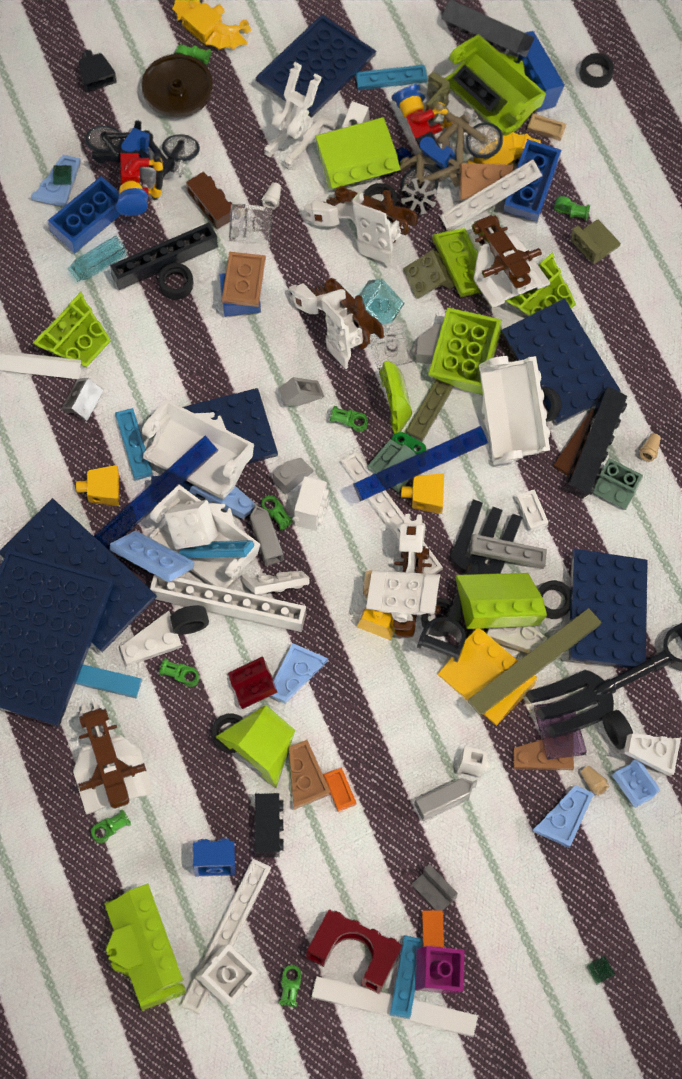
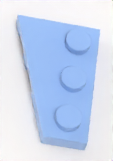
M63 155L51 169L49 176L40 183L38 190L32 193L31 200L63 207L67 205L81 164V158Z
M196 485L192 486L189 491L194 495L197 493L205 497V500L210 503L213 501L217 504H225L224 510L228 511V508H230L232 514L242 519L254 510V502L236 486L224 500Z
M292 643L274 679L278 693L269 697L286 704L328 662V658Z
M575 785L559 804L547 814L542 822L533 829V832L570 848L594 793Z

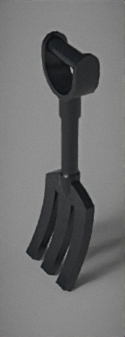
M474 499L449 560L463 575L501 574L506 561L492 558L490 564H486L487 557L471 554L470 557L465 556L483 505L482 502ZM492 507L480 534L481 536L494 538L502 509ZM512 513L501 540L514 542L523 517ZM458 591L445 617L434 618L429 621L423 628L417 644L419 649L423 646L453 657L454 662L457 663L462 654L466 638L464 629L459 624L462 617V605ZM436 631L448 632L457 639L459 647L428 635Z
M682 623L667 632L662 651L649 657V660L612 679L603 680L599 675L583 670L553 684L529 690L526 696L530 703H535L568 694L585 686L587 687L573 696L539 708L537 714L542 721L564 716L596 703L598 704V706L578 716L551 725L548 731L552 738L579 731L602 721L604 715L614 711L613 694L616 693V690L648 673L658 671L668 665L682 671V659L675 657L668 648L669 643L679 636L682 641Z

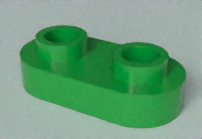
M398 432L392 436L391 440L402 447L404 445L408 446L420 460L425 458L426 446L424 443L403 432ZM403 439L404 442H398L397 440Z

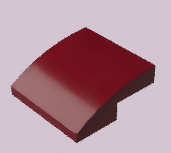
M263 656L228 673L231 685L236 692L242 709L278 693Z

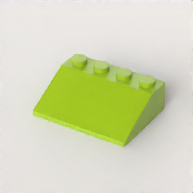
M384 117L315 135L327 186L330 189L400 170L397 154Z
M447 308L428 376L464 391L483 395L479 364L494 358L502 330L501 319Z
M529 573L455 576L467 629L540 626L547 616L543 597Z

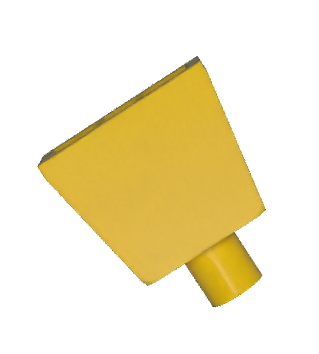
M118 465L87 471V481H76V492H87L90 503L119 506Z
M444 473L415 476L413 478V487L402 486L401 498H412V508L442 514Z
M365 607L357 628L390 641L395 632L392 613L366 609Z

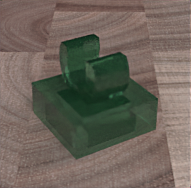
M53 165V184H72V166Z
M605 956L587 965V969L596 985L615 976V972Z

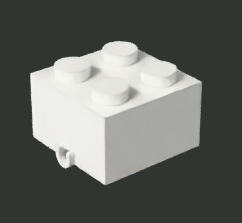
M304 476L294 510V517L292 518L295 521V526L317 531L318 525H322L324 508H327L329 502L327 482Z
M189 500L185 504L174 505L164 514L175 549L207 545L219 536L207 500L198 502Z
M227 944L218 949L195 977L224 1005H229L249 988L247 985L258 972Z

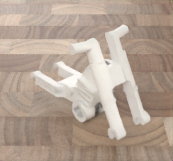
M297 62L294 63V68L290 69V75L284 92L286 99L284 111H278L272 120L274 127L284 130L271 145H267L264 149V154L271 157L289 136L300 140L299 145L284 160L286 162L284 166L289 169L293 167L295 160L315 139V135L321 132V128L324 125L336 128L338 122L322 115L312 125L313 119L308 116L309 111L307 108L313 105L321 76L314 74V80L310 81L306 97L294 90L302 67Z

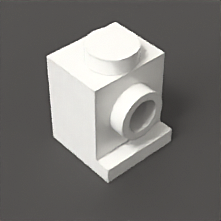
M464 746L459 757L457 773L465 772L481 777L483 772H487L489 767V761L487 760L488 752Z

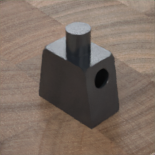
M85 50L82 53L83 59H80L78 62L85 94L117 83L116 73L102 53L93 55L91 50Z

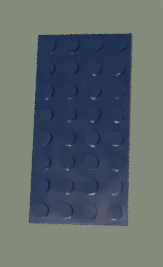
M53 498L0 550V555L3 558L7 549L107 577L115 581L92 643L102 653L157 598V595Z

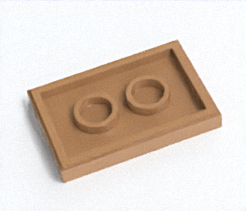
M229 251L222 303L259 307L266 255Z

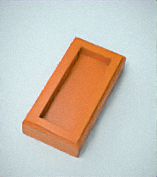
M342 767L323 774L338 812L357 805Z
M422 910L423 947L444 948L443 911Z

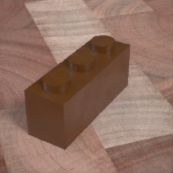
M203 171L186 182L188 194L216 229L235 219V206L231 201L228 202L226 200L224 192L215 186L211 176H207Z

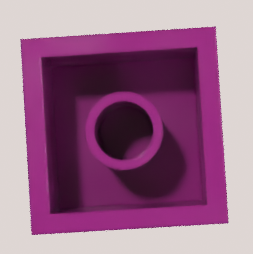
M433 946L418 948L416 954L415 991L445 994L464 992L465 950Z

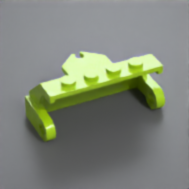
M479 34L457 46L451 52L449 60L453 64L460 63L455 72L445 77L450 82V89L487 122L496 125L501 130L503 136L517 131L532 112L542 106L546 93L525 75L523 61L515 63L514 61L518 60L517 57L498 52ZM464 64L472 68L508 101L497 115L489 112L453 79Z
M149 883L131 889L118 898L104 903L114 930L109 944L106 946L107 955H110L109 961H112L111 967L116 972L131 978L141 1010H146L186 993L184 984H178L183 982V978Z

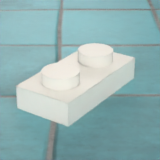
M535 489L518 494L516 499L529 530L532 531L547 526L548 520Z

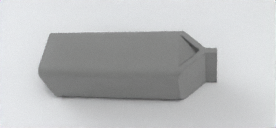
M254 503V510L250 516V525L256 541L260 543L259 550L264 564L269 566L282 562L284 555L267 510L257 506V503Z
M460 778L416 799L414 805L422 820L425 821L469 800L472 789L477 785V780L470 781Z

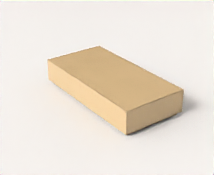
M533 113L527 131L561 141L566 123Z

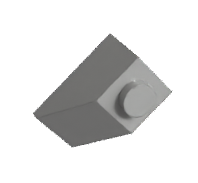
M437 323L418 337V343L413 346V355H416V363H432L442 323Z
M292 377L278 389L284 404L290 406H300L324 397L319 382L316 380Z
M302 458L290 460L273 472V483L287 495L304 480V476L308 477L314 470Z

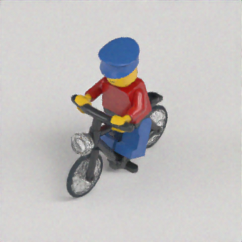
M140 120L135 121L131 132H120L110 126H97L89 130L85 136L86 144L94 150L92 151V159H95L97 163L103 164L105 161L120 162L121 186L116 210L125 216L143 214L148 207V194L152 195V199L158 200L162 193L163 178L166 174L173 172L178 178H181L182 174L185 175L186 164L183 161L195 158L200 151V146L196 139L185 134L169 136L162 144V153L153 141V134L149 130L141 131L142 122ZM149 148L154 153L152 160H150ZM140 167H150L156 170V184L153 185L152 189L140 185Z

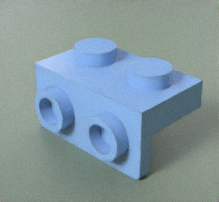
M636 759L630 765L616 771L612 775L635 808L653 799L660 791V788L647 772L645 766Z

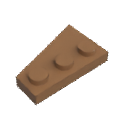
M461 163L459 200L475 195L513 172V165Z
M573 733L557 738L549 737L514 748V769L573 770Z
M308 740L290 746L289 755L295 810L329 796L331 792Z

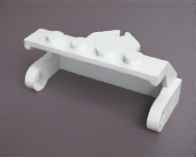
M508 356L488 359L479 364L483 391L482 414H485L483 422L489 432L494 465L512 463L525 456L550 451L548 439L550 431L546 426L547 412L543 406L544 392L540 387L541 373L538 371L536 356L514 362H509Z
M166 400L148 418L143 426V435L151 438L156 433L152 445L144 452L143 458L224 500L234 489L245 465L252 458L254 444L227 431L221 416H218L217 420H212L211 418L215 415L213 412L192 413Z
M178 485L152 510L150 518L156 523L161 520L162 522L150 534L149 538L178 553L181 549H175L164 514L174 505L185 504L189 500H193V502L201 500ZM208 503L219 535L213 541L251 540L254 544L253 549L246 557L188 558L194 561V568L191 569L192 572L210 585L229 589L235 584L245 567L258 555L260 543L234 525L230 508H228L226 513L221 511V509L225 508V504Z

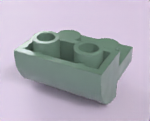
M390 439L367 467L369 471L382 478L386 485L399 492L402 486H405L420 468L421 461L408 446L404 445L402 447Z
M608 458L593 494L626 510L641 483L643 475Z

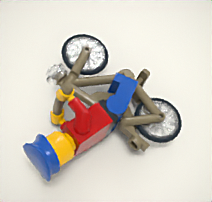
M418 84L403 88L395 92L391 97L407 119L415 140L422 151L411 159L406 157L400 161L401 172L417 164V167L410 169L404 175L401 183L402 189L404 185H407L409 189L414 191V183L411 180L415 178L418 179L419 189L424 185L425 179L431 182L426 187L425 192L433 191V189L437 190L439 181L449 177L454 186L458 187L459 178L457 175L460 174V164L464 163V132L467 133L466 147L469 153L476 158H490L496 155L502 147L503 134L496 125L483 122L474 127L470 126L472 123L476 124V118H478L473 108L470 110L468 107L465 108L466 111L463 112V115L456 117L445 107L444 103L439 102L435 105V109L432 110L431 108L424 112L425 106L423 101L425 100V95L420 93V85ZM435 114L444 115L443 123L440 124L439 122L433 126L430 125L428 120L435 117ZM443 128H447V130H445V131L436 139L435 134L438 133V132H440V131H442ZM457 130L455 155L453 149L450 148L448 138ZM434 165L440 170L434 172L432 169L426 166ZM402 191L406 198L412 197V194ZM417 191V195H414V198L421 202L423 201L424 193L421 194L420 191ZM434 194L427 196V199L433 197Z

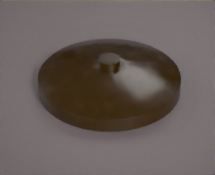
M170 54L155 60L148 66L142 78V93L146 103L154 111L167 117L180 118L197 113L208 103L213 91L212 76L206 65L197 58L185 54Z

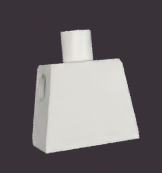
M352 101L342 128L370 121L369 107Z

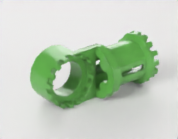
M180 44L174 54L182 53L195 57L205 65H208L209 58L211 57V50L208 49L206 51L198 48L196 45L190 48Z
M560 196L555 199L554 210L560 211L563 214H570V218L579 217L588 221L589 213L587 212L590 210V205H577L575 202H571L569 198Z
M337 406L333 407L330 422L344 423L345 426L352 427L357 432L367 429L368 419L365 414L350 409L348 411L338 409ZM356 419H363L365 421L362 426H356L354 422Z
M273 495L263 498L261 508L267 510L269 516L275 519L279 524L280 530H284L287 526L289 527L293 522V517H289L275 496L273 497ZM267 501H273L275 507L267 509L264 504Z
M166 658L162 661L159 675L163 676L165 674L174 677L175 680L183 682L187 687H193L198 684L199 674L193 667L181 663L178 665L169 662ZM188 673L196 675V678L191 682L185 680V676Z
M122 809L119 814L110 819L107 817L94 825L91 829L93 840L96 843H105L110 836L116 834L117 830L126 825L130 826L131 822L128 816H126L125 811ZM97 829H104L106 835L103 838H98L95 836V832Z
M295 965L287 966L283 971L281 983L283 991L279 1005L297 1007L296 995L297 990L300 989L301 971ZM289 970H295L298 973V978L290 981L287 979L286 973Z

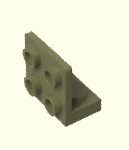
M434 71L431 72L428 78L427 96L430 100L426 104V111L431 108L432 110L435 109V105L439 102L444 103L445 107L449 104L450 82ZM439 113L435 114V117L429 119V123L431 121H435Z
M598 219L584 229H581L578 225L572 229L570 240L593 265L621 245L617 238Z
M434 250L404 267L406 277L417 299L440 285L448 289L455 286L440 254Z

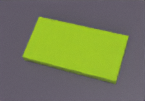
M461 228L433 234L432 240L460 297L482 293L474 281L478 253L466 229Z

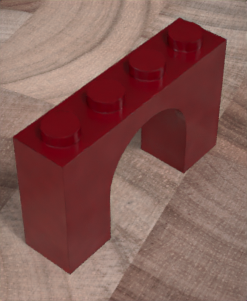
M328 910L307 949L306 959L324 967L337 944L345 940L359 941L369 949L372 957L361 986L380 994L401 953L403 945L394 938H387L381 935L376 929H368L359 921L344 917L338 911Z

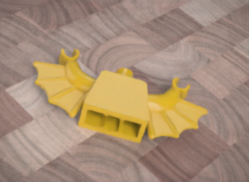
M175 0L172 10L176 12L177 20H182V26L205 46L212 45L219 50L223 48L234 50L239 45L248 44L239 33L240 30L244 33H249L252 30L248 26L249 22L247 20H242L238 26L237 24L226 25L222 23L221 15L225 10L220 4L211 8L207 3L201 4L200 0Z
M512 132L507 136H503L502 147L496 155L487 159L474 157L473 161L468 160V163L513 165L515 160L521 158L527 139L541 143V140L533 139L527 133L518 135ZM499 136L477 154L487 155L495 151L499 145Z

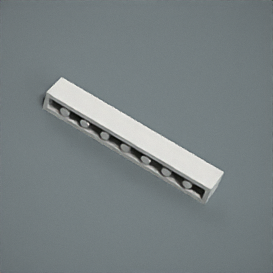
M154 574L150 590L157 595L156 600L182 606L200 605L204 606L206 611L298 632H302L306 617V606L178 577L168 582Z

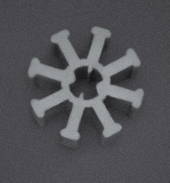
M415 178L411 180L414 183V191L409 189L407 185H404L402 191L412 194V197L401 198L402 204H405V202L413 200L414 203L410 210L414 211L416 205L419 204L421 214H425L427 211H425L423 203L426 202L434 207L436 202L427 199V196L437 195V190L433 189V191L425 192L426 187L431 183L427 179L424 180V185L419 189L418 179ZM417 191H420L421 194L424 193V198H422L423 201L421 202L414 198V195H417Z

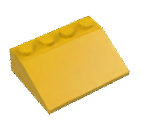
M476 629L465 640L458 663L454 662V658L451 657L438 673V676L468 701L473 695L516 664L518 660L482 629ZM534 675L483 715L497 726L526 696L527 692L536 685L537 677Z

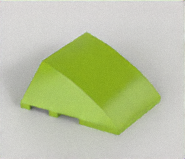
M553 252L538 264L549 280L550 285L540 289L536 287L505 300L529 316L564 298L571 309L576 305L568 285L565 284L562 278L561 270L557 267Z
M80 291L67 308L32 344L63 358L81 360V366L87 368L111 340Z
M384 361L382 367H380L379 375L382 387H385L393 434L402 431L412 417V409L402 372L392 362Z
M264 705L215 737L229 749L233 748L262 773L260 775L274 788H277L295 729L267 705Z

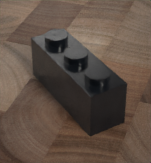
M465 64L453 77L479 103L495 115L508 102L472 68Z
M255 793L256 858L280 857V851H284V839H280V831H284V819H280V812H283L284 808L283 800H279V793Z

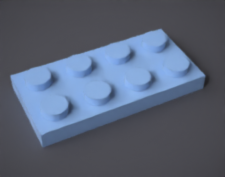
M136 530L110 543V550L168 582L194 568V561Z

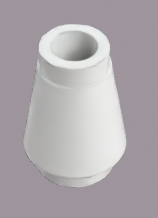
M272 183L263 196L262 204L266 209L274 210L279 206L280 184Z

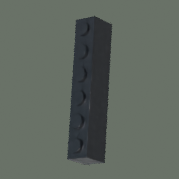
M453 0L448 1L441 19L447 21L446 25L455 29L458 26L459 31L465 34L471 32L472 37L479 34L492 46L495 43L497 44L496 48L504 52L508 49L510 50L508 54L517 58L519 55L527 56L535 38Z
M210 222L111 264L112 278L119 290L160 273L162 268L168 264L183 263L218 248L217 235Z
M609 386L601 391L564 485V490L582 499L593 493L596 486L594 481L600 476L602 468H600L601 463L608 456V445L612 444L615 438L613 435L614 430L620 425L621 419L619 417L627 407V395Z

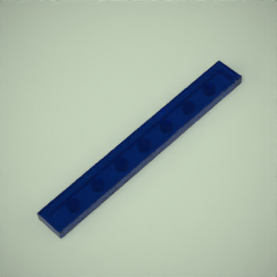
M478 426L353 483L359 500L363 501L487 444V438L482 426Z
M205 435L94 537L109 550L110 543L124 537L171 491L186 481L219 451L217 447Z

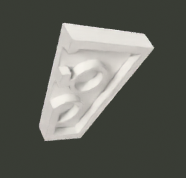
M629 734L627 735L624 754L668 776L674 775L681 738Z

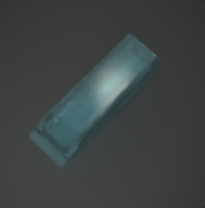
M115 235L75 259L67 269L77 282L87 280L127 256L126 248Z

